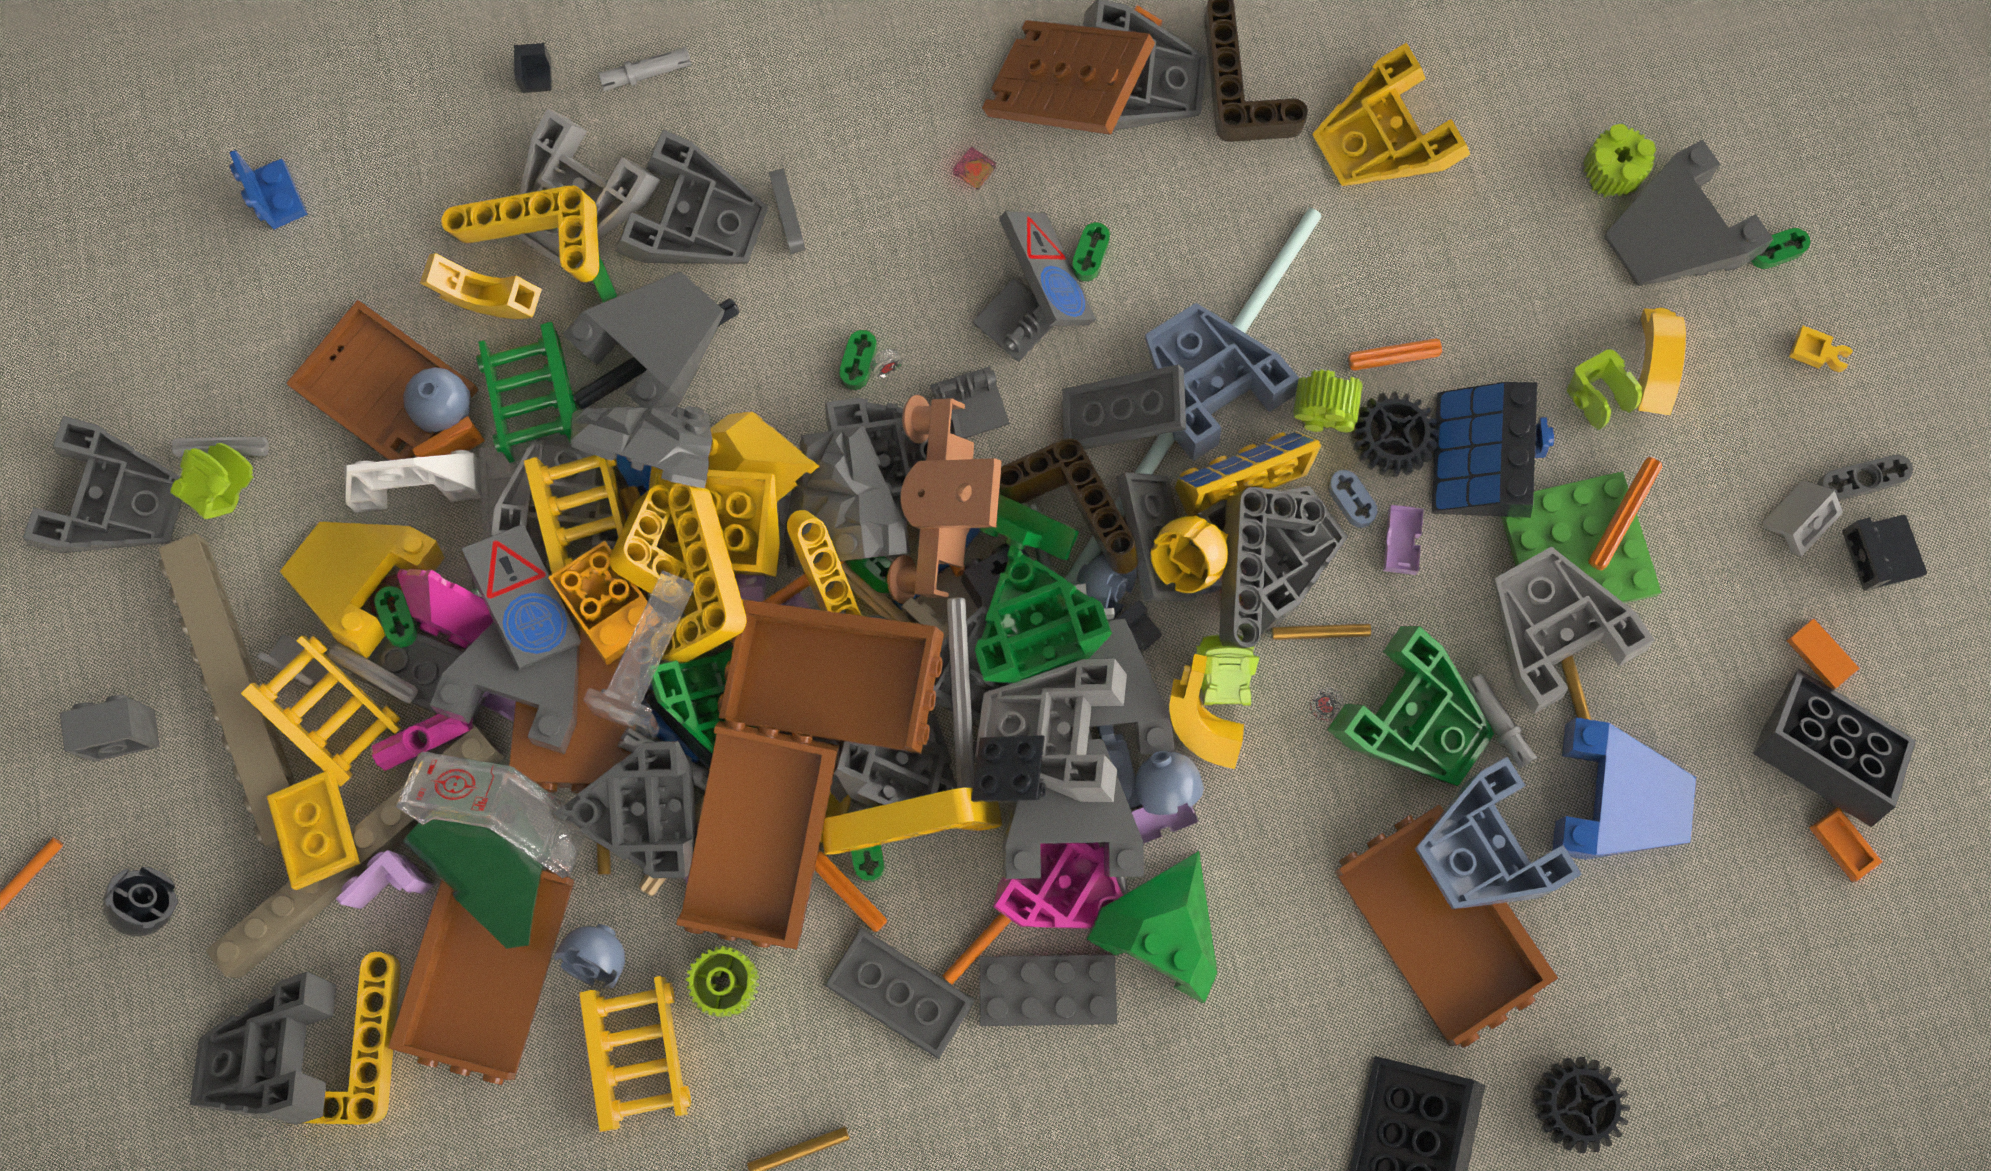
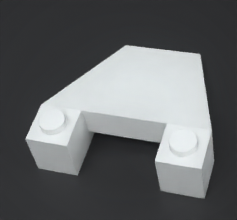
M456 450L451 452V455L380 462L358 461L353 465L344 466L345 504L354 512L387 509V489L434 484L451 502L483 499L481 462L474 453H470L467 450Z

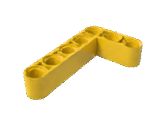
M575 185L453 206L448 208L442 215L441 224L444 230L462 243H474L558 228L559 257L562 268L580 282L592 281L599 272L596 204L584 191ZM578 201H580V203L578 204V206H576V207L574 208L575 204H576ZM581 230L580 235L575 238L576 234ZM583 260L582 264L577 267V264Z
M675 483L669 490L668 503L698 610L654 634L651 640V652L654 657L660 660L672 662L678 660V663H685L738 636L743 632L747 620L710 491L706 488Z
M655 485L634 503L610 555V565L618 575L685 615H689L697 611L698 607L686 565L656 547L671 515L668 503L670 489L664 485Z
M806 510L794 512L787 521V530L820 610L839 613L846 609L845 614L861 616L826 526L821 520ZM811 522L810 531L802 535L801 532L804 525ZM823 552L822 559L818 563L813 564L815 556ZM835 580L834 587L830 591L825 592L827 584Z
M966 787L825 818L822 831L824 854H840L949 829L983 831L1003 826L999 802H972L973 788Z
M376 951L369 953L363 958L359 973L348 1091H325L323 1117L303 1123L362 1125L378 1123L386 1116L393 1061V1050L388 1049L396 1024L401 973L400 962L394 955ZM384 959L387 968L385 973L378 977L375 973V965L379 960ZM379 993L383 997V1006L375 1012L371 1002L374 996ZM376 1028L380 1033V1040L377 1045L372 1047L368 1041V1036ZM372 1063L377 1069L375 1079L369 1082L365 1077V1070ZM335 1098L339 1104L337 1114L332 1117L327 1107L330 1100ZM366 1099L372 1101L374 1108L368 1118L362 1113V1104Z

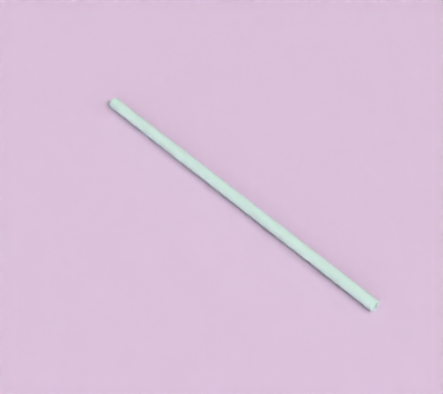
M1309 208L1233 322V326L1244 333L1247 331L1320 220L1321 214L1317 210ZM1173 433L1161 434L1157 437L1134 473H1154L1175 441ZM1119 495V497L1115 501V505L1119 510L1122 518H1124L1125 514L1123 510L1122 501ZM1093 536L1065 577L1067 581L1074 585L1079 584L1077 582V575L1080 568L1084 564L1088 565L1092 559L1099 556L1102 552Z

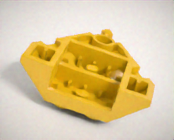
M752 411L728 414L711 427L712 444L708 456V470L774 474L777 502L797 486L795 482L806 472L811 474L819 467L817 463L806 457L800 449Z

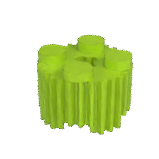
M1624 124L1613 125L1609 131L1606 129L1595 140L1583 161L1584 166H1586L1584 172H1587L1586 178H1590L1589 183L1593 187L1592 191L1597 190V194L1600 195L1602 193L1604 198L1607 195L1615 196V194H1618V196H1621L1623 193L1628 195L1629 192L1637 191L1654 165L1655 157L1653 155L1656 151L1654 142L1650 139H1645V134L1640 135L1639 130L1635 132L1632 127L1629 130Z
M1313 370L1310 377L1299 378L1293 415L1296 419L1301 420V422H1305L1304 428L1309 431L1321 432L1324 427H1332L1340 432H1352L1358 420L1362 382L1358 378L1350 377V382L1349 380H1342L1343 378L1334 377L1335 372L1330 370Z
M715 947V950L708 949V954L701 953L702 958H696V963L690 964L692 970H687V973L690 975L686 978V981L689 982L687 989L691 990L689 996L694 997L692 1002L697 1004L698 1009H702L701 1012L716 1017H732V1014L739 1015L746 1011L747 1007L751 1006L750 1000H755L753 995L758 994L756 987L759 986V983L756 980L759 979V976L757 975L758 970L754 963L744 953L731 947ZM725 973H727L730 985L729 987H724L723 991L720 992V986L716 985L717 977L723 978Z

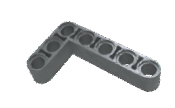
M1249 487L1228 498L1225 514V533L1228 534L1226 540L1228 561L1222 574L1219 638L1222 646L1250 648L1260 640L1266 526L1304 530L1320 524L1325 519L1326 507L1318 497ZM1244 498L1249 503V510L1244 505ZM1274 503L1277 505L1279 509V514H1277L1274 510ZM1303 508L1307 511L1308 519L1303 514ZM1242 531H1244L1248 536L1247 543L1244 541L1242 537ZM1241 563L1246 568V576L1241 571ZM1239 595L1244 599V608L1239 603ZM1238 628L1243 633L1242 641L1237 636Z

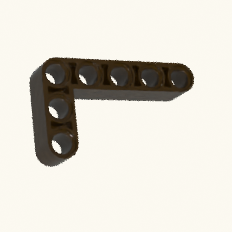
M1208 0L1204 23L1217 135L1224 141L1236 142L1292 138L1301 134L1308 116V108L1303 101L1295 98L1245 101L1234 0ZM1214 10H1221L1224 13H1216ZM1224 37L1227 41H1220L1217 38ZM1225 64L1230 66L1231 68L1224 69L1219 65ZM1223 92H1230V93H1232L1234 96H1232V97H1227V96L1223 95L1222 93H1223ZM1286 116H1294L1298 120L1292 121L1289 120ZM1256 118H1264L1268 122L1260 123ZM1225 120H1234L1237 124L1230 125Z
M1073 438L1062 439L1001 467L999 494L1020 504L1065 485L1111 569L1114 572L1126 574L1137 567L1139 558L1134 537L1078 440Z

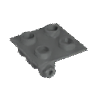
M1013 279L972 321L976 327L1018 362L1053 327L1048 325L1035 295L1016 279Z
M990 366L930 385L934 399L951 398L965 404V409L952 410L951 413L958 415L962 438H968L1010 424L996 385L995 373L991 370Z

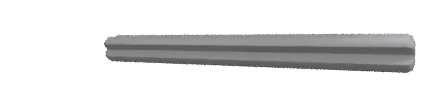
M956 597L947 600L957 788H973L975 772L966 605L964 598Z

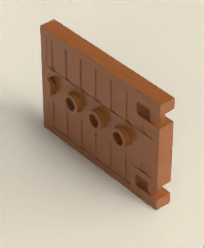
M1025 20L1021 29L1026 36L1024 39L1015 40L991 88L996 96L994 100L986 99L982 106L986 115L992 118L1111 135L1155 45L1150 34Z
M359 300L354 303L286 383L293 391L388 461L413 458L415 456L413 448L441 432H425L412 422L404 408L403 394L405 387L415 374L424 369L434 367L447 369L461 378L470 391L471 398L479 390L474 383ZM403 441L407 445L398 453L395 450Z

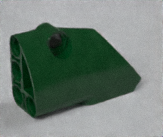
M479 770L472 775L475 779V786L471 785L474 784L472 783V778L466 780L467 785L477 788H465L459 793H450L447 798H459V796H465V793L468 794V791H471L469 789H473L464 798L457 800L444 799L410 831L403 842L454 890L452 892L454 898L506 949L528 946L530 944L534 909L547 850L525 818V810L520 802L511 799L494 781H492L486 796L492 779L482 770ZM463 782L454 791L457 792L462 790L465 786V782ZM488 798L484 810L477 811L480 810L478 809L480 806H473V803L474 805L480 804L478 801L485 802L482 799ZM504 806L510 807L513 811V820L509 824L504 823L500 818V811Z

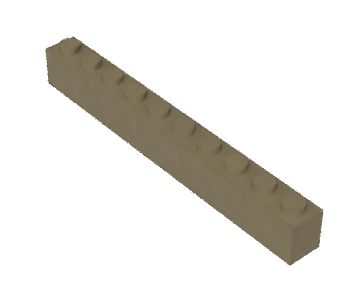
M194 533L158 548L162 560H159V567L163 575L169 578L172 586L169 589L170 598L174 605L179 607L182 617L179 618L180 626L183 632L190 637L193 645L190 647V654L194 662L201 667L203 676L200 677L202 687L207 694L211 695L214 704L211 706L212 715L215 721L221 724L225 734L221 737L224 748L229 754H232L235 765L232 766L233 774L245 790L246 795L243 796L244 805L247 811L253 814L257 824L254 826L255 836L260 844L277 850L280 848L266 796L296 783L275 725L241 694L251 683H257L259 686L260 684L208 541Z
M475 726L437 757L432 764L430 763L351 829L360 864L299 890L291 888L290 881H288L205 951L225 977L241 979L331 904L342 893L341 888L349 879L355 876L359 877L368 868L367 863L373 856L379 852L384 853L386 850L393 852L404 843L403 840L410 831L445 799L436 792L435 783L439 784L437 789L441 791L439 793H443L441 795L446 797L450 794V792L444 789L443 784L431 780L445 781L451 776H461L467 780L471 777L468 776V773L465 774L466 772L462 773L463 771H451V773H445V776L442 775V778L437 779L442 773L453 769L465 770L472 775L482 770L486 774L492 769L493 764L496 766L505 758L504 754L484 731ZM435 764L432 774H427L430 765ZM452 777L446 781L445 787L449 791L453 788L455 790L465 781L462 778L456 780V777ZM419 791L424 792L423 797L418 796Z

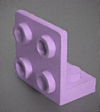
M386 850L384 853L379 852L373 856L367 863L368 868L359 877L355 876L349 879L342 886V893L336 900L341 905L362 909L389 883L399 891L403 888L408 893L416 892L423 895L434 885L408 857Z

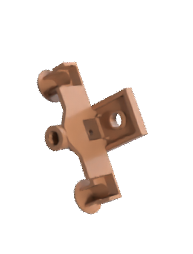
M914 395L907 400L902 412V424L907 437L918 444L925 442L928 438L926 461H918L911 468L901 489V506L904 515L912 526L920 528L917 566L909 556L901 555L893 560L888 570L887 584L889 592L893 599L901 604H904L910 597L913 598L915 594L928 598H948L949 593L936 590L938 564L964 567L966 536L970 528L996 527L1002 461L995 458L973 459L974 442L950 433L952 410L965 409V404L951 398L932 399L931 406H929L923 396Z

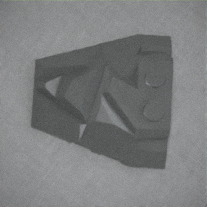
M863 398L826 402L825 410L828 431L854 427L865 428L881 463L878 466L885 482L890 483L893 490L891 496L898 511L903 512L901 506L903 482L911 468L918 461H926L928 438L925 442L918 444L907 437L902 424L903 408H898V404L887 403V405L868 403V399ZM951 414L950 433L962 438L958 415Z
M693 406L685 408H586L572 413L571 447L608 460L616 459L619 454L627 457L626 459L632 462L631 468L642 471L644 465L653 466L663 470L662 479L705 488L712 435L709 415L700 408Z
M854 427L801 435L799 449L806 457L817 463L819 467L811 474L806 472L795 481L797 486L792 489L787 521L794 512L799 510H806L821 520L826 526L839 561L910 553L905 516L902 511H898L891 496L893 490L890 483H886L878 467L881 463L865 428ZM786 522L784 541L788 568L802 566L788 533ZM811 522L804 525L801 532L802 535L810 531ZM823 552L815 556L813 564L818 563L822 559Z

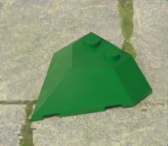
M1011 544L1007 555L1009 558L1004 573L1000 575L985 618L987 624L982 638L978 639L975 647L983 679L989 682L1015 683L1083 659H1089L1112 634L1100 601L1092 596H1087L1078 590L1074 584L1037 560L1033 561L1024 555L1020 549Z
M733 647L716 655L679 664L677 660L647 668L657 701L712 754L717 733H714L715 726L719 721L725 722L719 718L718 701L725 690L727 681L725 679V668L728 661H731Z
M1197 851L1178 864L1129 891L1124 896L1102 907L1097 914L1087 940L1114 955L1127 953L1175 980L1173 988L1200 1003H1205L1218 971L1200 853Z

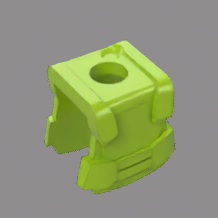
M1607 349L1578 365L1566 389L1575 405L1584 411V415L1589 423L1597 430L1604 428L1609 422L1611 408L1607 403L1608 400L1591 383L1602 378L1615 395L1614 398L1622 411L1625 410L1628 413L1634 411L1639 406L1642 398L1641 385L1631 372L1627 373L1623 369L1625 361L1612 349Z
M223 443L209 446L208 453L197 448L186 449L180 463L182 468L181 477L174 481L170 493L188 504L204 519L229 514L236 508L241 490L246 488L254 478L252 475L253 467L239 452Z
M1219 634L1203 637L1200 645H1196L1197 654L1207 656L1205 674L1200 689L1203 704H1242L1243 706H1251L1249 685L1251 676L1256 673L1260 658L1253 654L1254 646L1250 648L1222 646ZM1237 635L1238 638L1242 641L1243 636Z

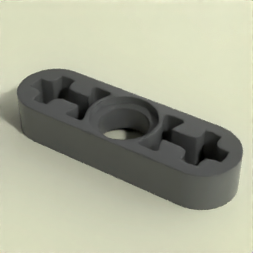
M784 168L770 171L769 176L790 253L795 254L806 251Z
M1891 455L1832 470L1821 477L1817 485L1830 489L1828 485L1830 482L1837 484L1847 480L1848 484L1839 490L1831 489L1835 491L1838 501L1899 486L1910 479L1913 474V466L1911 461L1905 456ZM1892 466L1901 470L1899 475L1897 473L1887 474L1884 477L1882 475V472H1885ZM1859 471H1866L1872 476L1873 482L1871 486H1864L1858 481L1857 474Z

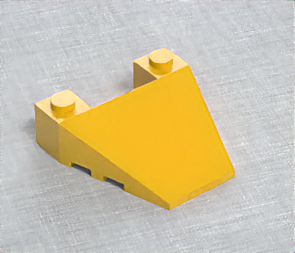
M1407 42L1381 57L1372 66L1373 69L1362 82L1359 81L1354 86L1353 92L1341 105L1338 104L1312 134L1341 186L1440 172L1470 155L1467 144L1452 119L1423 135L1400 97V94L1426 79L1419 62Z
M319 522L279 572L338 643L368 659L384 638L385 633L378 619L360 608L394 565L406 571L408 569L435 571L445 557L436 540L411 526Z

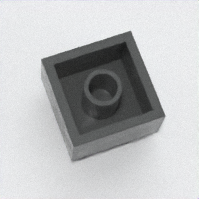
M126 695L110 696L106 698V702L95 705L90 702L75 704L72 706L73 710L60 712L64 751L84 759L97 762L160 747L155 709L141 704L140 701L127 698Z

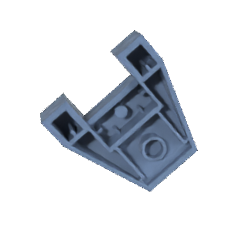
M1198 303L1191 305L1145 334V341L1154 369L1177 364L1184 368L1186 430L1172 433L1174 439L1192 461H1195L1219 445L1222 427L1211 414L1251 389L1269 412L1295 396L1299 377L1278 353Z
M1508 757L1482 770L1466 781L1415 848L1451 909L1539 899L1582 875L1564 845L1531 863L1505 823L1495 804L1526 786Z

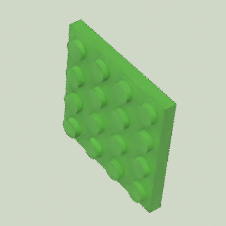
M1623 471L1534 491L1531 518L1501 517L1516 566L1553 547L1623 603L1658 596L1662 593L1637 513L1608 566L1601 571L1589 564L1592 553L1629 489Z

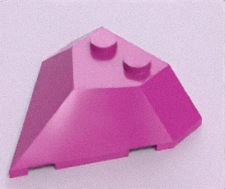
M399 570L397 576L411 617L420 623V630L436 637L439 632L450 636L449 642L466 649L468 644L471 645L494 622L482 598L456 583L447 581L433 570Z
M1098 842L1040 843L1041 878L1006 879L1002 877L998 883L993 907L1020 927L1091 929L1099 910L1122 897L1123 894L1116 877L1104 875V848H1100Z

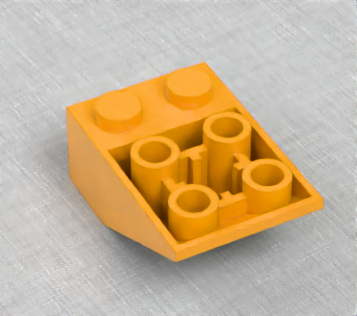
M604 540L549 576L548 579L605 664L609 665L663 628L662 621L638 587L618 575L612 569L609 560L612 550Z

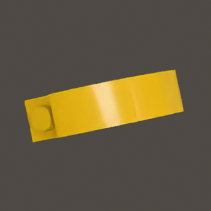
M437 253L429 254L420 280V284L440 293V298L449 303L477 313L506 319L533 318L542 290L518 276L497 278L472 272Z
M1644 308L1640 320L1645 335V356L1638 381L1642 387V398L1637 408L1638 411L1671 415L1684 366L1686 349L1684 317L1676 316L1675 312L1665 308Z
M1194 654L1191 666L1184 665L1181 680H1173L1169 703L1172 726L1179 739L1194 754L1213 764L1235 769L1243 742L1244 724L1216 717L1204 707L1199 693L1205 674L1207 656Z

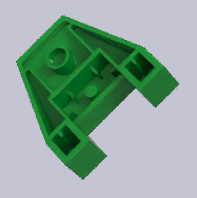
M1400 626L1383 650V653L1405 671L1403 677L1376 715L1364 705L1345 703L1327 730L1350 750L1454 786H1459L1495 733L1444 647L1420 626Z

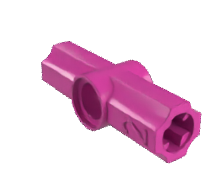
M437 714L372 745V757L377 766L387 771L469 732L473 728V718H471L470 723ZM419 730L426 735L427 744L422 743L419 739Z

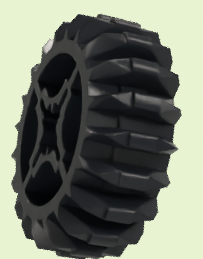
M1395 391L1391 393L1389 399L1384 393H1381L1377 401L1370 398L1366 403L1367 407H1360L1359 417L1354 426L1356 429L1351 432V438L1357 440L1353 445V450H1363L1359 456L1360 461L1371 460L1368 465L1369 470L1378 465L1381 467L1380 475H1385L1386 471L1391 469L1393 477H1397L1400 470L1407 476L1412 473L1413 468L1416 470L1422 469L1424 466L1423 461H1430L1433 456L1430 451H1435L1438 446L1434 439H1437L1439 436V431L1433 429L1437 423L1436 418H1427L1431 412L1430 407L1423 410L1419 408L1422 402L1421 399H1417L1412 403L1409 401V393L1405 394L1402 399H1399L1398 393ZM1392 414H1398L1405 418L1399 419L1394 417ZM1373 420L1378 423L1377 428L1381 433L1376 442L1372 438L1370 429ZM1413 427L1416 428L1419 436L1417 449L1413 447V440L1409 435ZM1391 430L1392 433L1394 431L1398 433L1402 431L1399 438L1397 436L1395 438L1392 436L1387 438ZM1384 450H1393L1398 455L1389 454Z
M1577 1057L1575 1063L1571 1058H1564L1563 1067L1558 1063L1551 1065L1554 1076L1548 1072L1542 1073L1541 1077L1547 1083V1086L1536 1085L1535 1087L1536 1091L1543 1093V1099H1533V1104L1543 1106V1111L1535 1113L1536 1119H1547V1122L1542 1125L1541 1130L1546 1133L1554 1130L1551 1141L1559 1143L1563 1140V1148L1565 1150H1572L1575 1146L1578 1153H1586L1588 1147L1592 1152H1599L1600 1142L1605 1147L1612 1145L1609 1134L1614 1137H1621L1622 1133L1616 1127L1617 1124H1628V1120L1620 1116L1621 1111L1630 1110L1629 1105L1621 1104L1620 1098L1627 1097L1628 1093L1626 1090H1616V1087L1621 1084L1622 1080L1619 1077L1609 1080L1612 1069L1604 1067L1599 1071L1600 1063L1598 1060H1591L1587 1064L1585 1057ZM1579 1075L1594 1081L1603 1093L1592 1095L1587 1090L1585 1083H1581ZM1568 1081V1085H1566V1099L1556 1104L1561 1086ZM1581 1099L1594 1101L1587 1103V1106L1582 1107V1110L1568 1109L1580 1103ZM1606 1106L1603 1121L1595 1129V1125H1597L1596 1113L1599 1108ZM1572 1115L1578 1126H1582L1584 1134L1580 1135L1571 1131L1559 1116Z

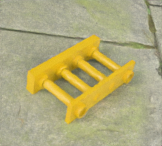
M591 455L554 467L544 465L537 457L524 460L552 574L574 561L572 557L568 558L565 547L569 546L571 541L615 528L619 537L626 523V517L613 471V466L617 465L616 459L608 460ZM597 467L601 468L605 485L560 498L552 496L550 485L554 484V480ZM604 498L609 499L613 516L565 529L564 526L560 527L558 515H561L563 510Z
M303 635L296 641L304 649L268 684L263 683L259 686L257 683H251L241 694L324 772L327 770L334 772L337 784L341 787L353 776L349 771L352 767L350 763L387 728L396 734L402 728L398 724L401 718L387 705L382 709L324 654L328 649L315 636L308 639ZM315 658L329 672L292 708L288 706L284 710L275 701L278 698L277 693ZM340 681L353 696L317 731L312 730L309 733L300 725L303 721L301 717ZM364 704L378 719L343 753H337L333 756L324 747L328 744L326 740Z
M654 977L655 989L608 999H605L604 996L600 997V992L596 990L579 992L599 1132L620 1129L619 1121H622L624 1116L673 1106L675 1117L688 1115L687 1107L691 1106V1095L689 1087L683 1086L670 1006L671 1003H675V994L672 983H667L665 977ZM658 1003L661 1023L610 1033L609 1030L605 1031L603 1017H607L609 1012ZM663 1037L666 1058L618 1068L615 1065H610L609 1051H612L613 1047ZM663 1072L669 1073L671 1093L622 1103L620 1099H615L614 1086H617L619 1081Z

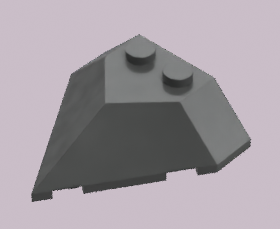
M929 711L927 724L930 728L927 744L922 745L921 753L844 741L841 745L835 774L850 798L870 807H877L957 789V781L955 782L949 765L952 763L936 714H931V711Z
M678 741L643 743L633 753L617 763L578 793L576 797L553 813L560 819H567L581 828L580 832L622 859H629L643 868V872L652 878L688 877L697 836L693 770Z

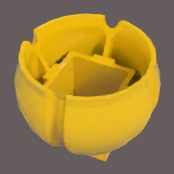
M1196 515L1170 521L1159 531L1157 538L1154 540L1155 544L1150 552L1153 568L1166 585L1172 582L1175 583V590L1178 592L1195 593L1208 588L1221 577L1228 561V546L1226 543L1228 534L1218 529L1214 524L1208 523L1206 519ZM1190 539L1200 550L1189 544Z

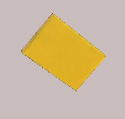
M327 770L266 796L291 888L299 890L360 864L334 772Z

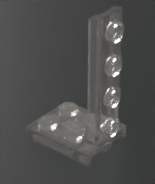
M662 570L608 689H602L599 692L589 687L583 699L593 715L622 727H629L641 735L653 740L655 739L660 727L655 716L651 713L652 710L641 703L691 596L694 583Z

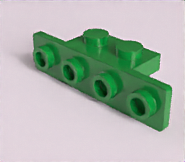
M999 494L996 527L980 528V531L994 537H998L999 533L1006 536L1005 542L1009 545L1012 544L1016 548L1023 550L1025 545L1035 547L1061 560L1068 559L1079 534L1078 530Z

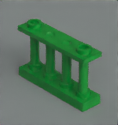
M552 321L540 324L542 337L538 338V342L492 354L485 340L478 341L481 354L476 355V360L482 374L485 373L497 431L496 434L492 435L494 446L498 453L503 452L509 463L515 462L512 446L557 433H560L561 436L566 434L571 444L572 413L577 412L561 339ZM540 354L543 357L547 356L548 363L543 364L544 368L498 380L496 366ZM548 380L549 383L553 382L554 389L549 390L550 394L507 406L503 405L502 392ZM552 406L555 409L559 408L560 416L555 417V421L509 433L507 419Z

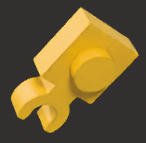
M1803 325L1797 332L1789 357L1818 369L1826 362L1833 371L1843 372L1848 364L1841 362L1838 359V355L1847 358L1852 354L1853 350L1845 345L1832 346V336Z

